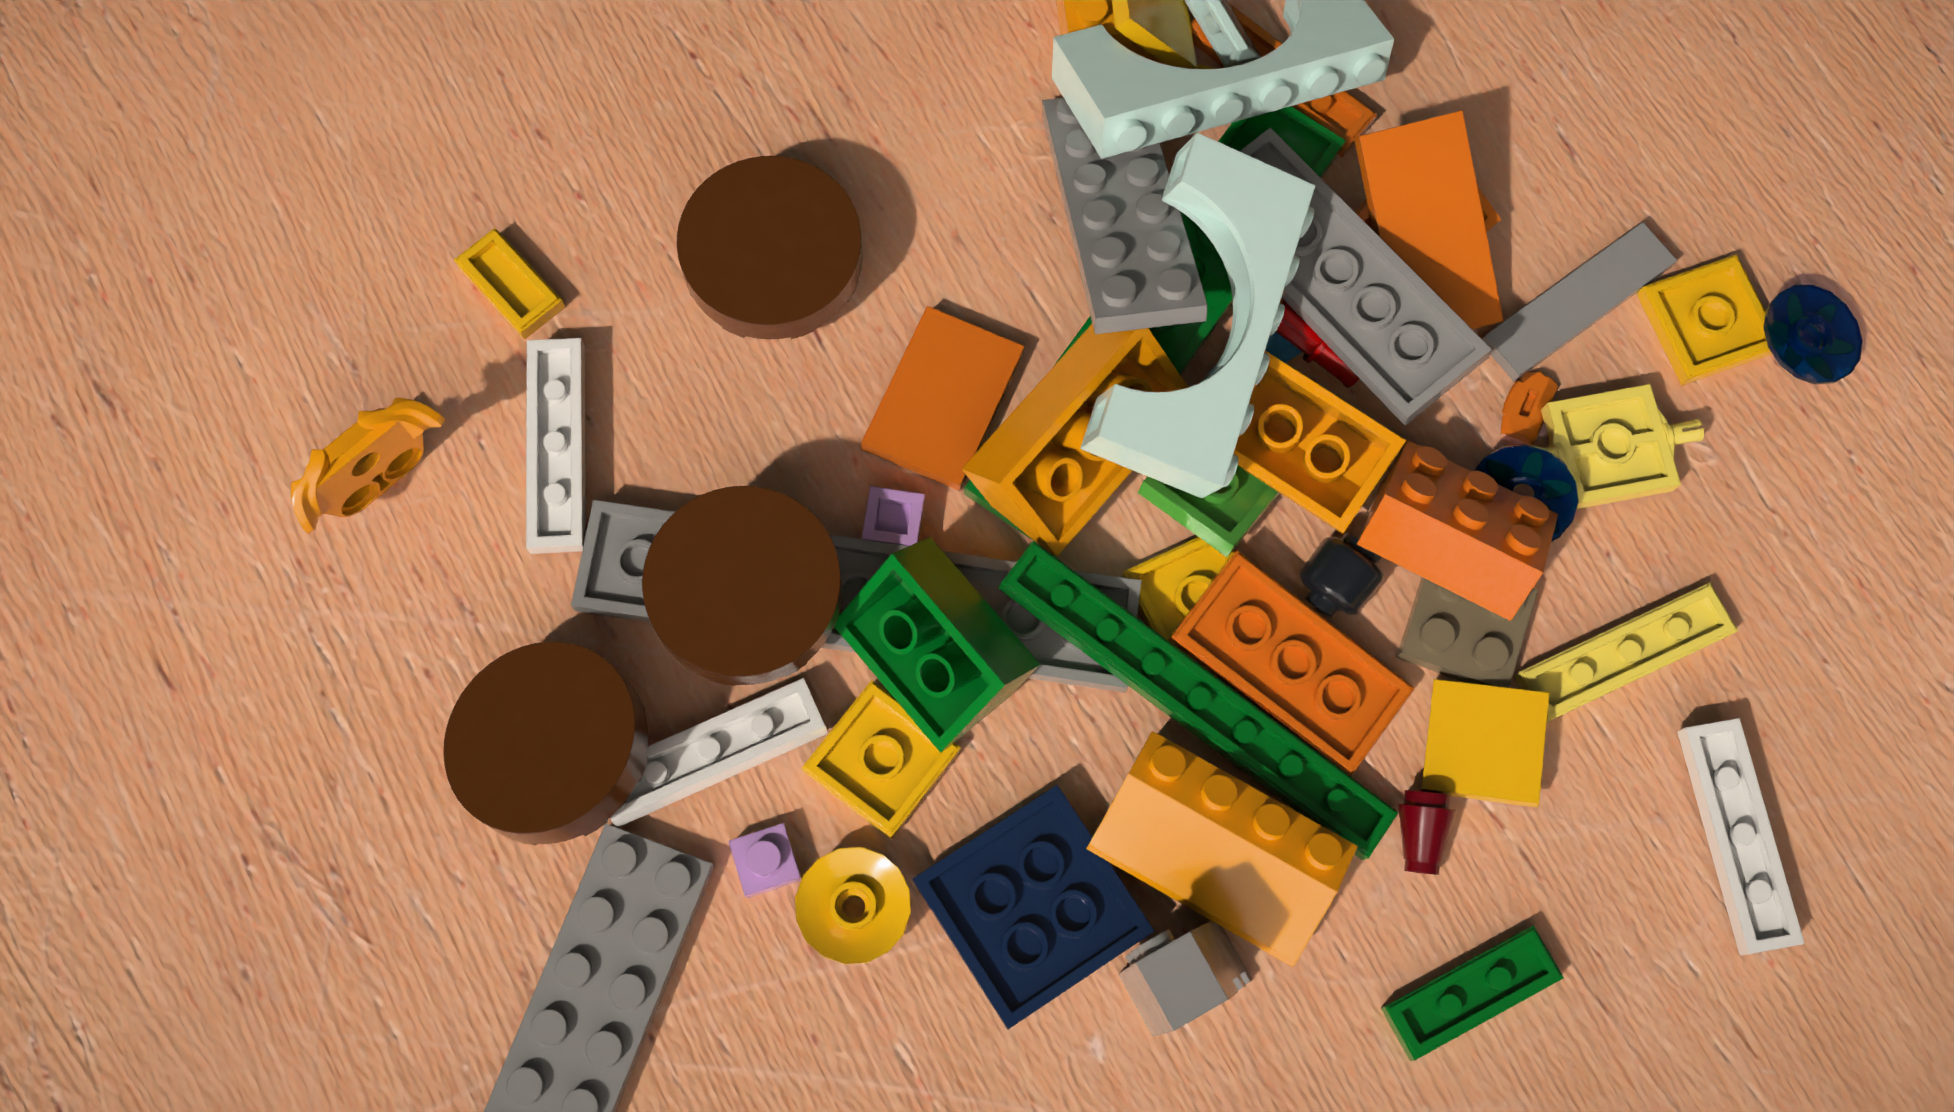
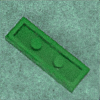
M1530 926L1381 1007V1010L1408 1059L1415 1061L1562 980L1564 977L1534 926Z

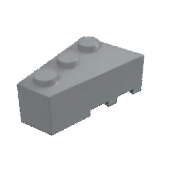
M1213 921L1188 932L1176 940L1170 929L1155 936L1125 956L1130 967L1118 974L1153 1037L1177 1030L1229 1000L1239 992L1238 990L1245 987V984L1252 981L1250 974L1223 927Z

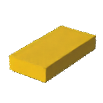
M496 228L492 229L454 259L461 272L524 340L565 308L563 300Z

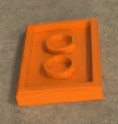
M927 306L863 437L861 450L960 491L967 477L962 468L980 449L1021 361L1025 346Z

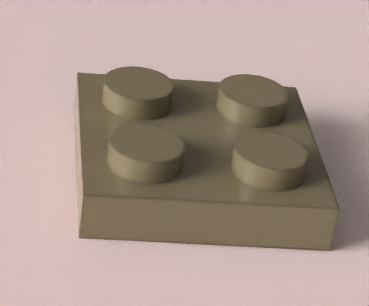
M1421 577L1396 658L1465 683L1509 688L1538 589L1533 588L1513 619L1509 621Z

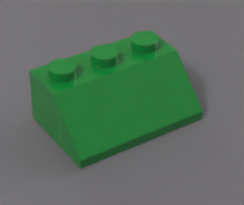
M931 537L892 553L839 615L834 626L940 753L949 748L1007 700L1041 665Z

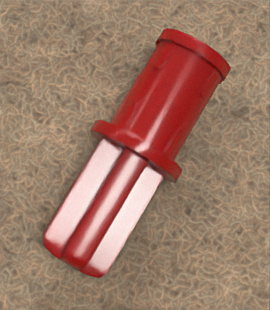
M1285 301L1281 303L1285 306L1284 315L1275 332L1303 352V360L1305 362H1316L1341 381L1346 388L1352 387L1360 378Z

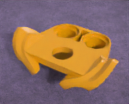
M395 397L391 406L387 408L359 411L357 422L324 449L311 450L310 460L305 468L303 477L291 482L293 508L304 531L308 534L316 530L319 517L323 514L349 517L369 506L418 464L424 452L423 432L429 428L441 427L446 419L427 405L411 399Z

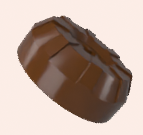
M759 156L727 165L708 177L695 190L681 214L678 225V259L691 297H693L701 310L722 326L724 330L743 338L747 336L757 339H783L790 337L794 339L812 333L815 328L831 319L842 309L846 302L850 301L859 283L863 252L861 228L856 209L845 190L837 181L821 169L798 159L783 156Z
M732 486L702 494L680 507L668 518L649 547L643 568L642 591L649 620L663 645L677 661L687 669L712 682L730 686L754 685L773 681L784 676L787 677L798 671L825 644L840 614L842 578L837 552L832 539L819 519L809 509L795 499L775 490L756 486Z
M540 642L522 646L488 664L471 680L457 700L450 715L444 738L443 755L447 779L458 801L473 817L513 841L536 846L537 844L559 843L581 835L587 836L608 823V818L622 806L633 791L636 783L642 779L648 761V725L645 707L635 688L606 659L590 649L566 642Z

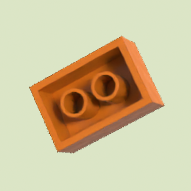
M1407 440L1378 490L1357 545L1511 621L1544 572L1558 513L1549 510L1543 502L1534 497L1521 496L1497 484L1492 477L1483 472L1470 471L1446 459L1440 451L1432 447L1419 446Z

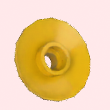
M863 847L838 848L818 858L802 876L795 896L796 922L805 941L822 957L844 965L869 963L887 954L904 935L911 915L910 890L900 869L883 854ZM858 897L864 901L865 909L861 916L850 918L844 914L843 905L848 898Z

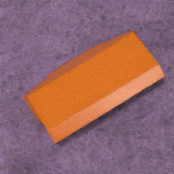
M1527 372L1519 381H1515L1502 409L1501 434H1505L1525 444H1534L1544 421L1541 409L1548 402H1552L1558 385L1541 372Z

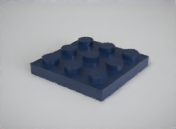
M1058 785L912 879L914 885L1007 1030L1154 932V929L1110 863L1087 850L1093 837Z

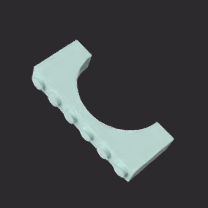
M1285 0L1283 18L1287 22L1292 34L1277 49L1257 60L1219 69L1174 67L1152 61L1132 52L1116 41L1101 24L1053 37L1052 80L1100 158L1103 159L1383 81L1386 78L1394 38L1364 0Z
M1196 133L1177 152L1161 201L1175 207L1195 222L1213 243L1223 261L1230 281L1233 298V319L1229 340L1215 368L1197 385L1170 392H1146L1114 384L1097 397L1080 449L1199 498H1204L1226 487L1231 482L1238 466V456L1234 455L1238 437L1247 430L1254 413V405L1249 403L1254 385H1257L1262 380L1269 364V355L1264 353L1269 336L1273 335L1279 327L1284 315L1285 306L1280 304L1284 287L1292 281L1299 266L1300 258L1295 255L1299 238L1305 235L1313 220L1314 208L1309 205L1315 189L1314 184L1199 133Z

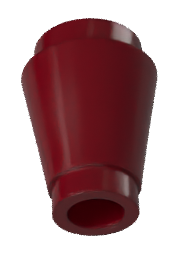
M1405 790L1404 804H1398L1403 859H1405L1404 871L1439 875L1440 864H1442L1456 810L1451 809L1452 795Z

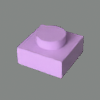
M870 486L861 539L905 546L917 543L922 522L925 494Z
M784 823L728 841L742 889L747 899L801 881V875Z

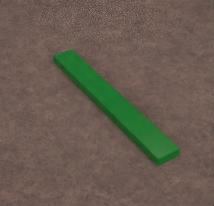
M1035 541L1031 542L999 585L998 589L1295 811L1357 845L1358 847L1354 855L1358 858L1365 860L1371 856L1397 816L1398 812Z

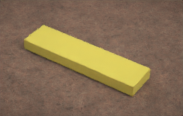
M1710 582L1522 670L1514 677L1523 690L1549 692L1547 722L1729 637L1738 632V629Z

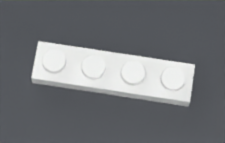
M581 338L527 340L526 549L530 554L580 552L583 550L586 536L585 345Z
M804 678L648 746V761L642 779L636 783L633 791L622 806L610 817L614 825L618 828L828 734Z
M1740 718L1686 727L1678 731L1739 955L1805 944Z

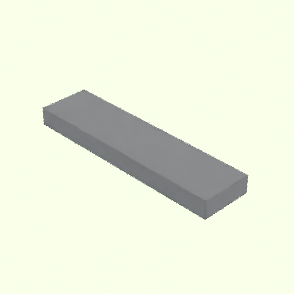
M1642 222L1487 333L1482 340L1492 349L1490 355L1515 382L1631 298L1643 286L1650 284L1668 271L1677 262V259Z

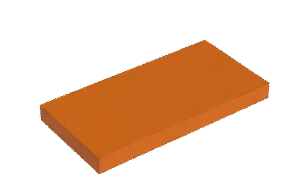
M1463 110L1354 137L1373 231L1471 329L1503 322Z
M1237 550L1230 556L1168 638L1172 644L1350 777L1415 688Z

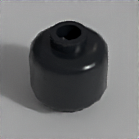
M1345 533L1341 539L1330 536L1322 540L1300 572L1302 583L1310 589V592L1304 599L1331 618L1337 610L1347 615H1357L1360 613L1384 579V573L1378 566L1382 557L1357 545L1358 539L1348 533Z

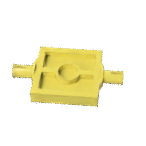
M1650 384L1548 402L1541 409L1549 437L1548 447L1539 448L1545 455L1544 469L1554 468L1560 478L1567 479L1575 485V490L1566 496L1570 510L1674 491L1681 485L1674 462L1675 445L1699 442L1704 438V428L1698 429L1702 425L1699 419L1668 424L1657 408ZM1531 450L1520 451L1519 464H1522L1524 458Z

